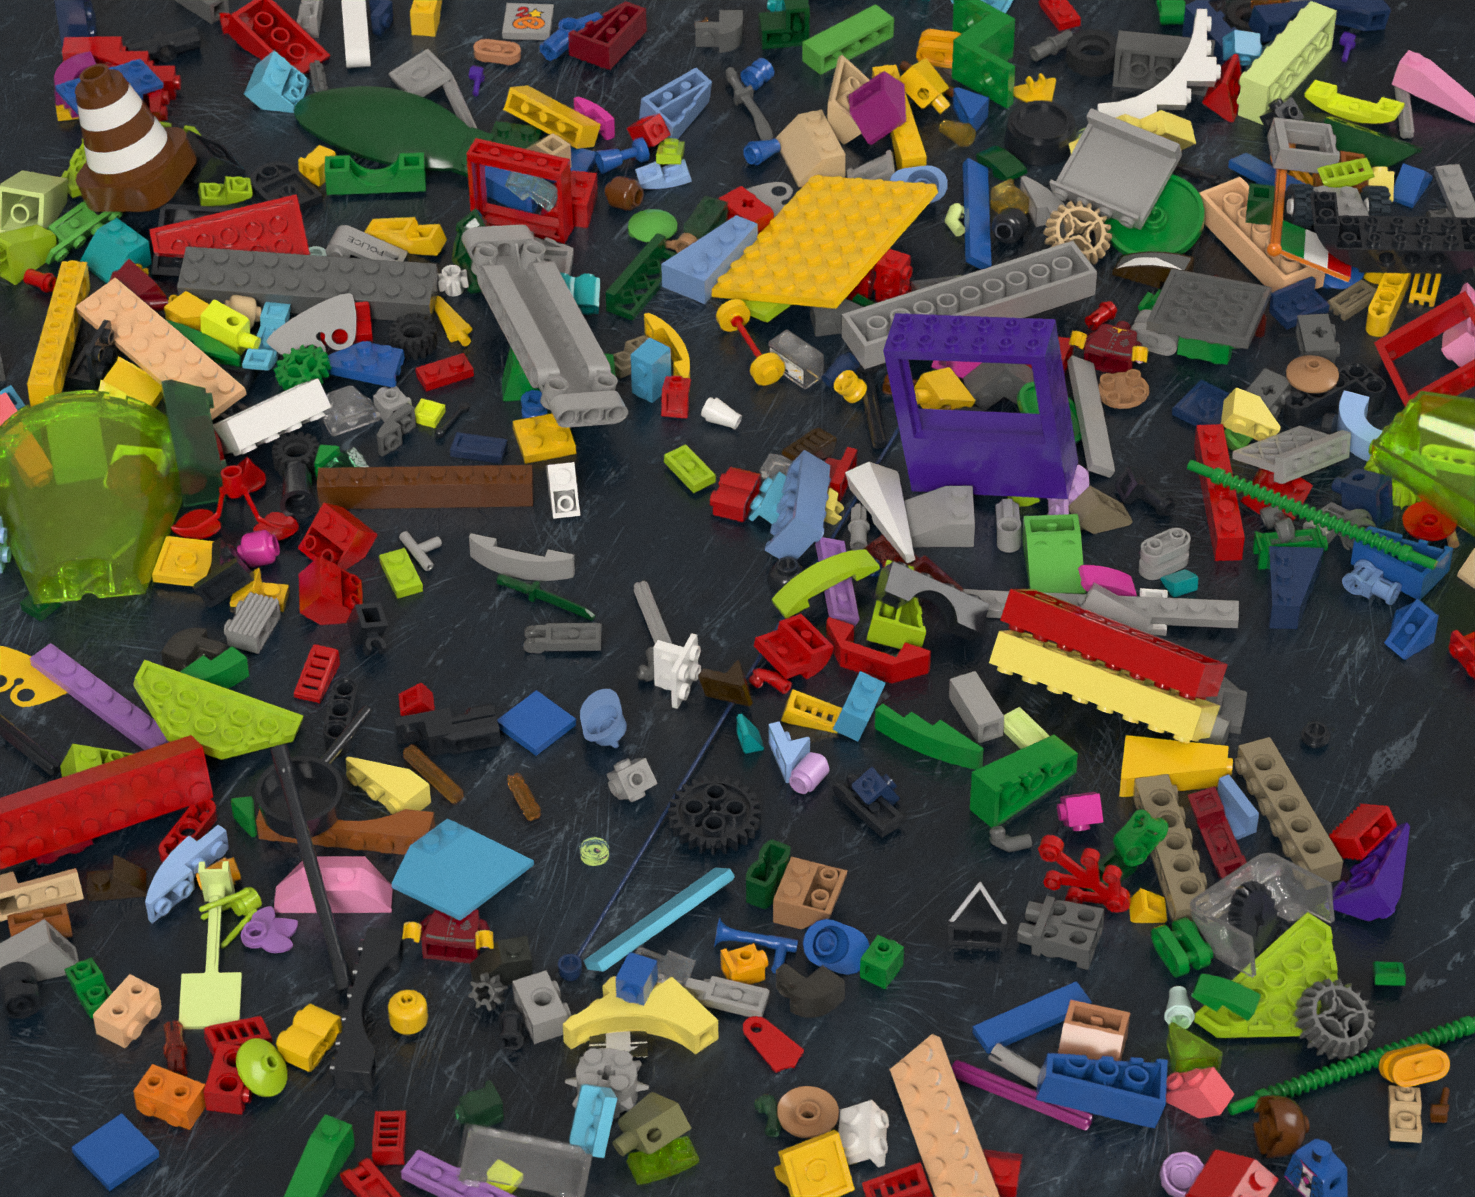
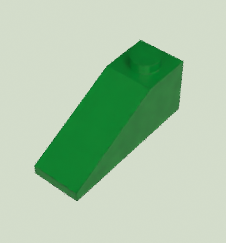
M324 1115L308 1140L284 1197H323L355 1148L351 1124Z

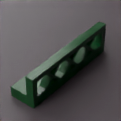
M656 233L606 291V311L633 321L662 287V268L660 262L663 258L670 259L677 254L666 250V236ZM660 274V277L657 279H647L648 275ZM647 288L646 293L638 295L634 293L636 290ZM630 303L635 305L631 311L622 307Z

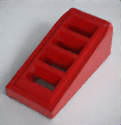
M316 644L312 646L294 691V698L321 703L340 665L339 651L337 649ZM306 686L316 687L318 690L309 689Z
M261 1016L203 1028L205 1041L213 1058L218 1043L241 1046L246 1041L255 1038L272 1042V1037ZM258 1028L260 1034L254 1035L252 1029ZM246 1032L248 1037H243L241 1033Z
M375 1111L372 1142L374 1165H404L406 1111ZM399 1120V1122H382V1121ZM381 1128H398V1130H381ZM387 1136H398L397 1138H381ZM397 1144V1146H381V1145Z
M921 1162L862 1183L866 1197H876L875 1189H880L883 1197H933ZM917 1181L918 1185L913 1187L911 1182ZM905 1184L906 1189L901 1191L899 1185ZM890 1186L894 1190V1194L889 1195L887 1187Z

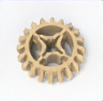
M1070 201L1066 207L1060 205L1057 211H1053L1050 214L1051 219H1048L1045 223L1048 227L1044 230V235L1048 236L1045 244L1054 247L1074 241L1087 260L1094 265L1098 262V258L1102 259L1105 256V251L1110 248L1108 241L1111 240L1112 235L1107 232L1111 229V225L1103 224L1107 220V216H1098L1100 208L1092 211L1091 203L1083 207L1082 201H1078L1076 206ZM1061 222L1064 223V229L1067 233L1063 239L1060 235ZM1091 231H1094L1096 237L1094 248L1089 237ZM1079 233L1081 234V233H1083L1082 236H1081V235H1077V236L1075 235V236L1071 237L1073 234H1079Z

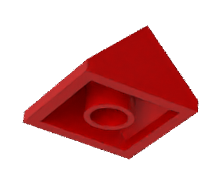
M1233 54L1221 66L1220 79H1216L1214 87H1208L1202 101L1203 104L1229 122H1234L1239 109L1237 99L1241 91L1239 80L1242 71L1238 54Z

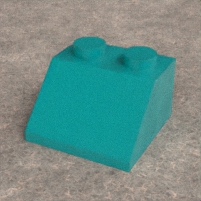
M118 218L96 230L80 262H87L88 270L106 283L109 282L112 272L119 270L128 259L135 264L142 265V269L152 264L148 240Z

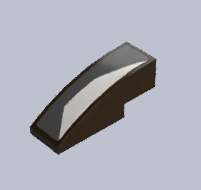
M1155 251L1131 253L1120 257L1112 271V275L1160 289L1163 282H1166L1171 269L1193 272L1195 257Z

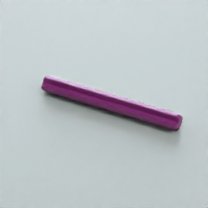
M955 1060L951 1067L956 1079L1083 1130H1088L1092 1124V1113L1036 1100L1035 1090L960 1060Z

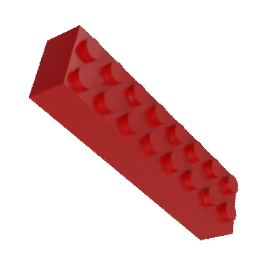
M1010 589L1000 621L1008 623V628L1020 633L1025 631L1033 633L1032 638L1042 642L1054 641L1057 643L1056 647L1064 651L1072 652L1073 649L1081 652L1080 657L1095 662L1097 659L1105 661V667L1116 671H1121V668L1130 671L1129 676L1142 681H1145L1146 678L1155 681V687L1168 691L1171 688L1179 691V696L1189 700H1195V698L1206 700V697L1218 696L1228 664L1035 589Z
M192 735L0 798V870L214 798L203 746Z

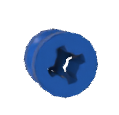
M531 390L522 395L523 419L548 414L547 408L543 407L540 401L541 391Z

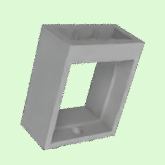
M1273 118L1267 135L1273 168L1318 173L1317 168L1339 162L1340 153L1336 150V135H1333L1331 124ZM1288 143L1318 146L1320 151L1289 148Z

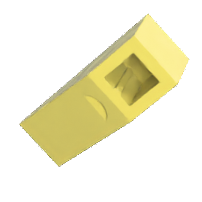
M349 756L345 759L348 780L354 786L358 785L366 791L371 799L378 800L386 806L392 815L404 809L421 811L431 803L429 783L410 769Z

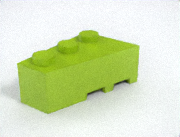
M887 560L885 566H887L893 561ZM912 598L898 609L876 600L866 640L901 649L904 643L922 647L926 629L922 623V608L919 606L918 598Z

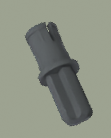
M1066 30L1054 37L1048 36L1044 42L1029 49L1030 56L1037 62L1050 54H1057L1060 49L1067 46L1068 39L1073 34L1070 30Z

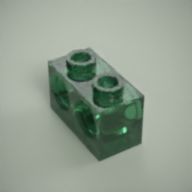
M704 196L683 225L684 233H690L699 240L727 222L728 203Z

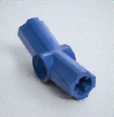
M595 12L580 19L564 18L560 20L558 24L559 29L540 44V52L544 55L545 59L553 61L563 52L569 50L568 32L572 30L577 32L586 27L585 23L590 20L596 22L602 18V15L599 12Z

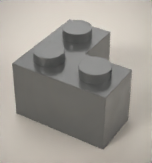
M982 362L963 377L966 389L976 400L974 404L985 410L989 409L1004 396L1017 404L1019 390L1026 383L1034 382L1032 369L1025 364Z

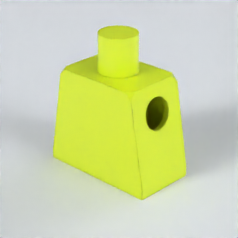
M213 300L200 315L201 332L223 343L240 356L248 348H259L261 338L250 334V320L248 317L216 300Z

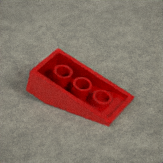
M253 0L230 15L226 32L242 48L261 60L275 51L305 75L309 72L310 63L319 60L321 64L330 58V54L273 0Z

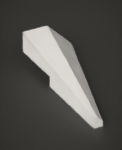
M867 462L845 472L850 490L872 515L873 523L906 563L914 561L915 556L898 472L872 462Z

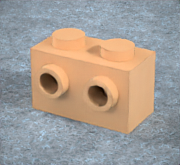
M129 974L93 1014L96 1034L126 1048L132 1040L140 1036L147 1023L151 1019L156 1018L160 1013L162 1006L159 989Z

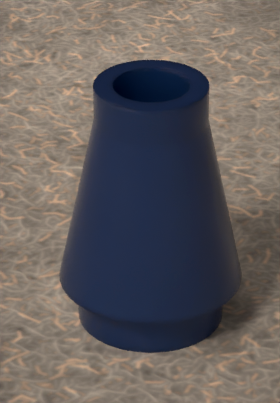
M849 352L839 354L828 370L821 376V379L827 387L832 388L836 378L842 372L851 370L857 374V370L860 368L859 362Z

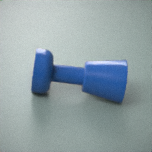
M642 137L634 139L632 148L626 150L608 149L595 151L596 165L601 174L622 165L623 160L633 157L639 162L649 160V150Z

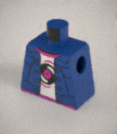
M1314 1139L1293 1154L1284 1177L1304 1197H1348L1347 1167L1332 1152V1147L1328 1142Z

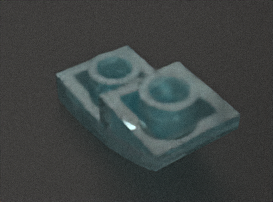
M510 171L505 186L523 201L530 196L547 211L554 208L558 199L557 188L540 177Z

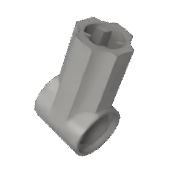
M1002 499L995 506L997 547L1003 552L1010 553L1017 551L1021 547L1019 504L1015 503L1012 499Z

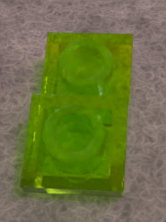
M689 1136L676 1138L652 1154H646L642 1151L629 1153L627 1159L637 1185L670 1177L691 1168L699 1162V1157Z

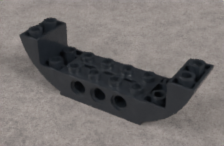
M1310 192L1313 224L1318 239L1324 248L1335 258L1345 264L1358 268L1359 273L1461 274L1462 270L1475 267V217L1339 216L1336 192Z

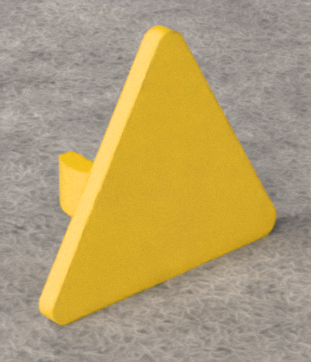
M1040 73L1039 79L1034 82L1030 76H1027L1026 84L1014 87V97L1026 103L1037 100L1052 102L1056 79H1045L1043 74Z

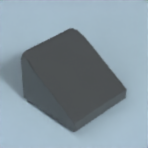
M1217 714L1210 738L1199 739L1197 743L1223 746L1228 739L1231 720Z

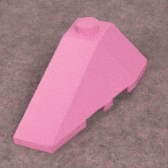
M1408 50L1398 64L1392 85L1475 123V97L1431 60L1419 53Z
M1467 282L1463 285L1460 293L1466 291L1475 304V290ZM1471 317L1446 330L1442 336L1441 349L1444 356L1448 360H1453L1460 367L1475 359V325Z

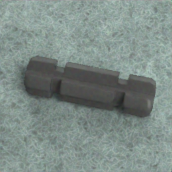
M315 60L314 63L309 64L314 93L328 90L323 64H320L319 60Z

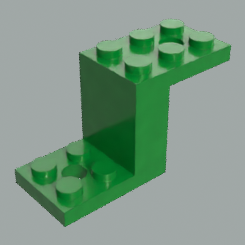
M954 0L952 31L961 33V35L953 40L952 78L1005 108L1010 107L1013 104L1015 66L1007 61L1013 57L1015 18L981 0Z

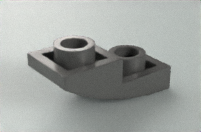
M409 403L396 410L381 426L377 434L378 452L381 457L401 446L402 435L416 427L415 409Z

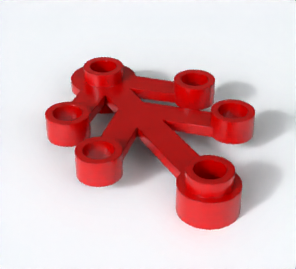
M1046 835L1041 839L1038 848L1040 857L1047 862L1056 861L1073 874H1061L1050 870L1046 873L1043 881L1045 887L1057 890L1061 885L1074 886L1067 891L1065 901L1082 904L1085 901L1103 904L1109 911L1116 913L1129 909L1131 904L1130 894L1125 888L1121 887L1122 871L1119 867L1114 865L1105 867L1102 878L1108 883V888L1100 882L1098 866L1100 854L1097 850L1087 848L1083 851L1080 862L1086 867L1085 870L1062 852L1064 842L1060 838ZM1077 887L1092 889L1095 892L1082 891Z

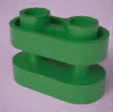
M1184 917L1172 922V931L1166 925H1161L1151 930L1154 948L1174 977L1177 978L1188 974L1190 963L1196 970L1210 966L1211 959L1213 958L1212 948L1208 942L1203 941L1193 921Z

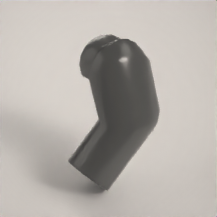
M653 647L648 648L645 653L648 665H640L638 667L639 671H637L638 679H644L646 682L654 680Z
M994 826L989 831L991 844L1006 852H1014L1032 847V839L1029 833L1010 837L1005 834V829L1002 826Z

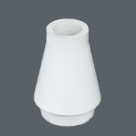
M708 398L701 412V416L706 418L707 422L733 429L738 427L742 419V415L736 413L719 398Z

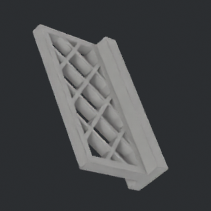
M1298 426L1233 451V459L1274 472V481L1284 484L1349 458L1351 432L1341 430L1329 435Z

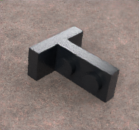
M220 537L212 543L211 573L194 584V591L212 608L254 581V573L238 557L236 549Z

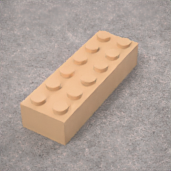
M1241 177L1199 192L1204 205L1205 225L1264 286L1272 287L1271 293L1311 276L1316 279L1315 289L1324 285V272L1282 255L1272 257L1267 253L1271 225L1245 223L1249 185Z

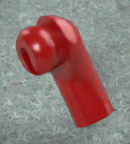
M757 668L752 671L753 674L749 677V682L757 688L762 687L765 681L782 694H786L792 686L790 681L776 671Z

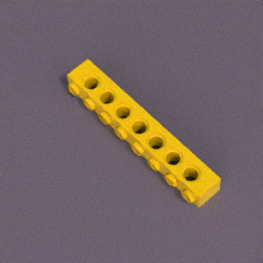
M62 261L27 382L31 409H57L82 319V316L77 313L76 306L88 297L90 290L87 262Z

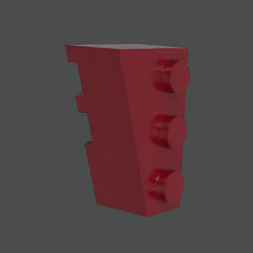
M625 1L603 13V18L596 22L590 20L585 23V28L577 32L575 30L568 32L569 55L610 70L647 31L646 8Z

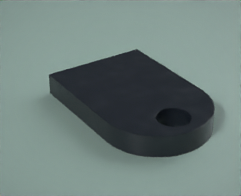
M266 163L258 167L251 175L252 191L262 202L297 194L301 212L323 202L322 194L296 167L289 163Z

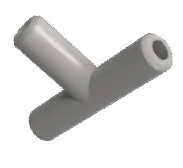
M407 531L402 532L399 536L402 543L425 571L431 570L434 564L425 553L442 545L441 539L436 536L417 544Z

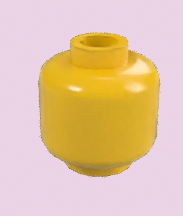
M403 990L390 998L388 1004L389 1021L395 1031L400 1034L409 1035L421 1031L426 1026L428 1020L427 1003L421 993L415 990Z

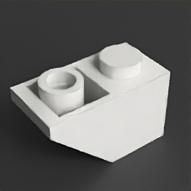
M574 462L547 465L546 472L553 519L580 516Z

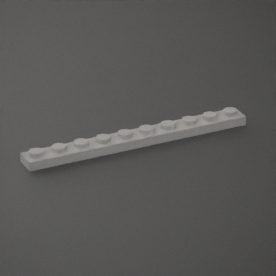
M963 589L964 593L977 595L982 601L990 604L987 618H1001L1009 591ZM1045 593L1079 607L1087 595ZM1120 596L1152 614L1151 624L1238 628L1239 601Z

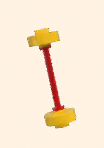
M729 300L718 309L716 313L717 322L724 331L732 332L739 330L756 356L750 367V374L755 382L763 386L775 383L782 377L785 371L783 361L775 353L761 354L744 327L750 319V310L742 300Z

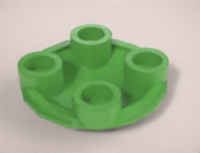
M660 209L640 211L633 215L628 223L629 236L647 244L656 233L666 236L667 240L678 230L675 217L669 212Z

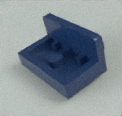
M1311 276L1273 292L1270 299L1269 313L1288 330L1296 326L1298 315L1326 314L1329 312L1330 304L1315 291L1316 279Z

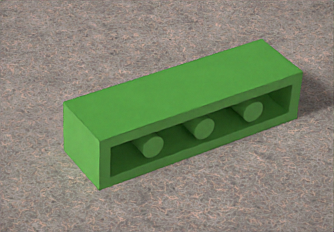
M875 4L804 41L802 61L821 75L837 66L839 56L843 55L847 60H850L894 37V18Z

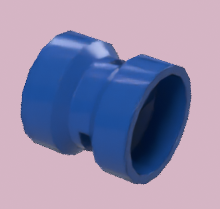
M764 58L757 59L751 66H748L741 72L742 82L746 87L751 85L754 89L753 91L759 89L764 82L769 81L774 76L772 65Z

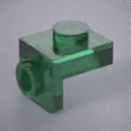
M353 447L337 454L323 468L369 466L365 462L364 456Z

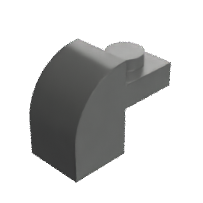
M719 10V22H695L696 47H719V53L736 49L743 41V10Z

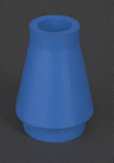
M775 138L751 141L744 147L743 154L749 164L759 165L775 153L780 152L781 147L779 141Z

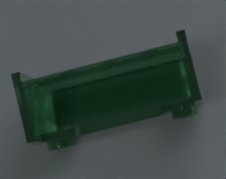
M173 379L161 381L166 422L169 423L179 473L183 507L217 502L220 495L219 488L223 486L221 471L227 465L226 461L220 460L210 413V409L214 408L212 393H206V389Z

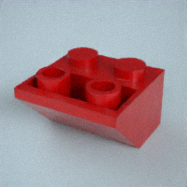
M323 503L298 549L313 561L321 556L335 563L338 567L347 570L366 557L378 534L344 507Z
M321 556L299 573L300 614L320 625L346 623L354 605L363 604L362 580Z

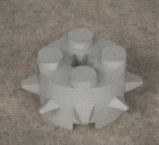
M612 1048L589 1049L584 1053V1056L579 1058L580 1062L576 1069V1077L565 1079V1083L577 1087V1097L572 1103L574 1108L577 1106L582 1084L611 1088L617 1097L613 1119L620 1117L621 1112L629 1111L634 1107L638 1098V1091L649 1089V1085L637 1081V1071L641 1067V1062L639 1060L633 1061L632 1055L628 1051Z

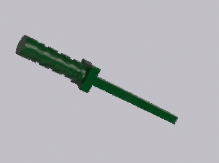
M499 574L497 577V584L529 594V601L531 602L538 598L593 621L595 618V614L587 608L541 590L540 582L538 581L531 585L504 574Z

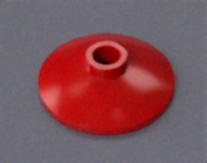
M1421 501L1405 510L1402 523L1404 529L1411 536L1425 541H1437L1450 536L1455 531L1457 516L1449 506L1443 503Z

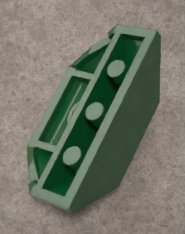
M1325 117L1324 124H1331L1333 135H1336L1335 146L1339 153L1340 151L1364 154L1372 169L1373 167L1392 168L1421 153L1423 148L1335 117Z
M476 208L456 224L457 235L452 253L453 264L460 267L461 271H467L469 284L467 290L471 294L482 291L477 281V275L471 270L473 261L461 237L469 228L491 226Z

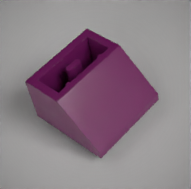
M885 71L849 94L850 115L870 145L906 122L904 84Z

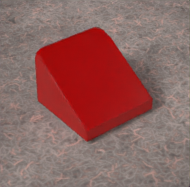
M422 682L398 694L401 716L435 710L433 693Z

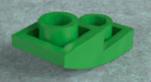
M91 957L77 962L75 965L64 969L79 1001L92 1019L93 1014L109 998L112 991L105 983L103 973Z
M1201 974L1198 977L1191 997L1215 1012L1223 1005L1233 1013L1249 1021L1255 1013L1261 995L1234 981L1218 976Z

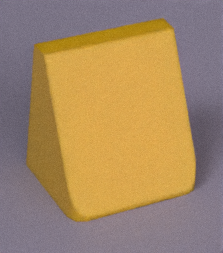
M1140 888L1130 898L1131 922L1165 923L1167 921L1165 897Z

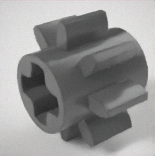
M488 972L480 975L481 981L473 980L470 982L474 988L468 996L473 997L477 1002L476 1008L486 1005L488 1011L496 1008L495 1002L501 1004L506 1001L502 995L508 987L503 986L499 981L500 975L490 979Z

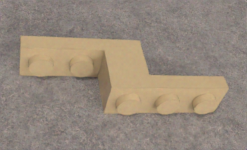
M76 868L19 884L14 872L0 875V922L7 920V915L84 899Z

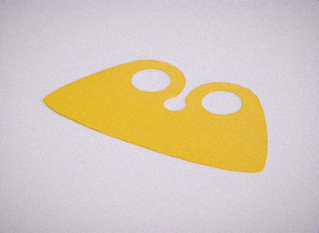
M0 646V675L7 678V683L0 687V692L10 689L14 685L15 679L22 678L24 680L10 694L13 703L21 707H30L67 693L31 666V656L8 647ZM23 689H31L34 691L35 696L30 701L23 702L17 698V694Z

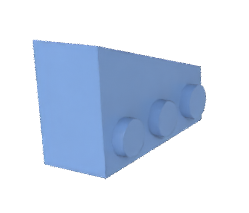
M694 68L641 98L639 119L660 113L671 134L667 138L678 139L709 103L712 81L700 70Z

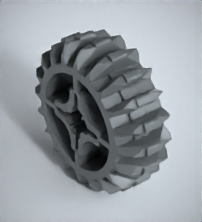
M1328 978L1322 982L1313 983L1310 988H1306L1302 992L1301 997L1295 1004L1297 1009L1293 1016L1299 1019L1296 1022L1295 1028L1302 1029L1303 1031L1299 1039L1307 1038L1309 1041L1307 1048L1315 1046L1317 1048V1056L1326 1052L1328 1060L1336 1056L1339 1060H1342L1348 1056L1353 1057L1359 1053V1050L1362 1051L1367 1046L1368 1041L1374 1034L1371 1030L1376 1022L1370 1019L1374 1011L1366 1008L1369 1000L1362 1001L1360 998L1362 990L1353 992L1352 983L1346 984L1343 987L1341 979L1335 980L1332 983ZM1318 1001H1321L1322 1005L1320 1015H1317L1316 1012ZM1348 1024H1352V1035L1350 1038H1348L1347 1034L1349 1030Z

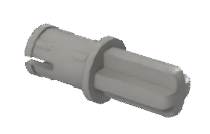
M860 503L855 504V507L851 508V522L848 524V530L851 533L850 548L852 550L867 548V533L870 525L867 522V509L861 506Z

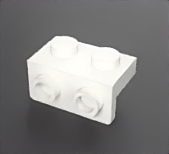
M873 1100L840 1110L839 1135L848 1165L871 1159L878 1167L885 1166V1153L888 1151L886 1131L889 1126V1120L885 1111L881 1110Z

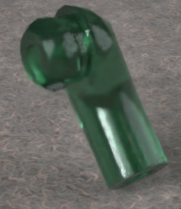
M763 1094L755 1099L754 1107L759 1113H766L768 1116L765 1134L770 1137H778L782 1127L777 1116L778 1102L772 1095Z

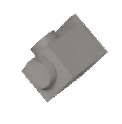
M397 386L394 388L382 387L373 395L375 411L384 422L393 414V411L398 410L406 403L412 405L411 399L409 397L406 398Z

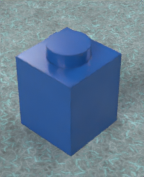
M629 952L615 978L616 997L628 1003L644 1006L658 980L657 960Z

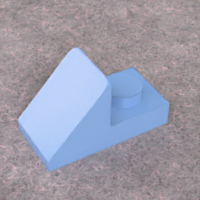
M780 721L769 724V745L785 782L789 783L791 771L810 753V737L791 741L789 732H784Z

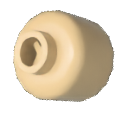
M232 295L229 300H225L224 305L248 317L250 329L254 326L255 322L260 321L261 307H257L256 300L253 297Z

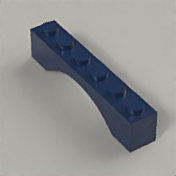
M1306 0L1256 5L1253 7L1248 26L1254 33H1260V42L1275 41L1276 36L1286 29L1288 23L1297 17L1299 11L1313 1L1337 11L1335 25L1352 27L1362 31L1382 30L1386 28L1391 9L1384 0Z

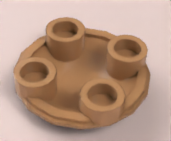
M1136 369L1115 374L1105 373L1100 377L1098 387L1101 401L1109 407L1129 409L1140 405L1149 395V385L1141 377L1140 371Z

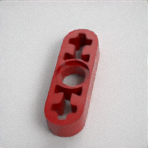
M207 799L190 805L159 845L162 863L170 855L167 852L171 853L188 837L180 834L183 830L194 829L196 832L190 837L198 841L217 820L216 805L212 800Z

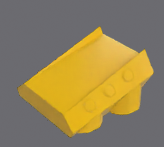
M119 356L106 377L100 381L99 393L106 398L109 409L121 410L125 407L130 409L132 415L137 417L145 416L147 418L167 392L163 386L142 368Z

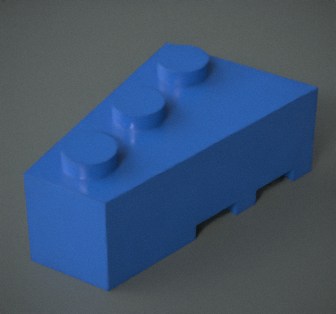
M1372 526L1365 530L1366 532L1372 530L1373 535L1379 533V537L1386 536V540L1392 538L1393 543L1399 541L1401 546L1404 544L1413 547V551L1437 560L1436 568L1431 570L1411 561L1403 562L1398 559L1397 555L1392 557L1390 552L1385 554L1383 549L1377 551V547L1372 549L1370 544L1365 546L1363 541L1357 543L1356 539L1354 540L1351 558L1352 565H1355L1361 559L1371 562L1375 568L1384 571V579L1402 584L1401 591L1415 599L1421 600L1450 570L1453 553L1452 547L1445 546L1444 549L1429 546L1428 541L1419 539V542L1402 539V534Z

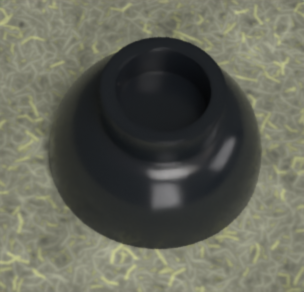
M782 557L771 567L767 578L768 584L774 591L779 592L790 580L803 572L804 568L796 559Z

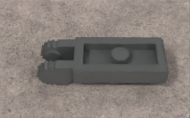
M546 623V625H529L524 631L525 638H527L524 641V650L529 653H542L545 650L601 651L602 626L600 623Z

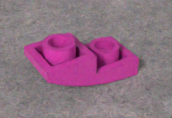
M575 97L573 110L601 124L598 133L606 141L615 138L614 118L597 104L581 97Z
M1081 565L1078 568L1081 585L1087 592L1095 582L1118 596H1137L1131 576L1124 572L1095 565Z

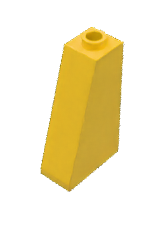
M1126 735L1119 797L1133 796L1135 778L1165 774L1169 775L1171 784L1176 785L1178 791L1218 787L1219 778L1232 774L1233 758H1228L1229 746L1194 742L1184 743L1175 740Z

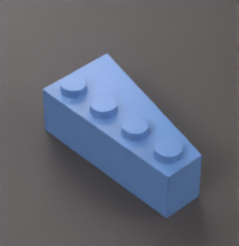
M736 215L661 264L662 287L706 304L712 297V288L717 284L718 277L726 274L731 268V263L739 260L744 254V249L757 240L758 224Z

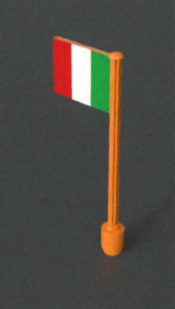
M1288 143L1289 148L1296 149V144ZM1276 169L1267 253L1272 257L1282 255L1349 282L1351 266L1329 253L1318 239L1316 233L1283 220L1287 170Z

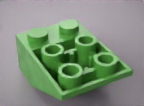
M1078 514L1024 516L1022 541L1029 589H1035L1043 593L1085 594L1078 570L1083 565Z

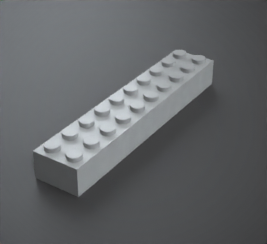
M1070 241L842 314V338L862 367L867 369L885 363L883 349L895 313L1025 318L1095 295L1097 271L1074 241Z

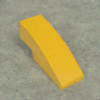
M415 217L372 219L364 232L408 251L410 254L437 256L447 241L440 224L418 225Z

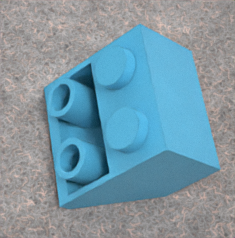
M273 51L256 64L244 95L262 110L293 113L294 106L303 99L310 80L288 63L285 58Z

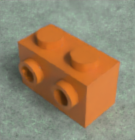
M153 1064L133 1091L137 1110L146 1116L158 1117L172 1126H181L188 1130L192 1128L206 1107L204 1098L205 1084Z

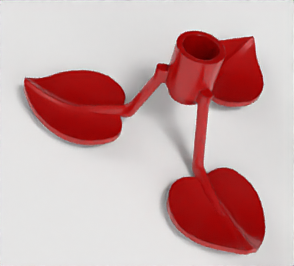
M248 457L237 466L233 465L222 469V487L219 488L220 495L215 514L206 509L193 510L181 517L175 525L171 526L174 533L184 538L204 539L210 537L221 528V523L217 519L221 517L225 494L230 498H238L244 494L257 522H259L254 527V532L266 530L271 535L274 534L279 541L299 530L298 522L293 517H287L281 512H272L265 518L259 515L249 493L263 487L266 483V476Z

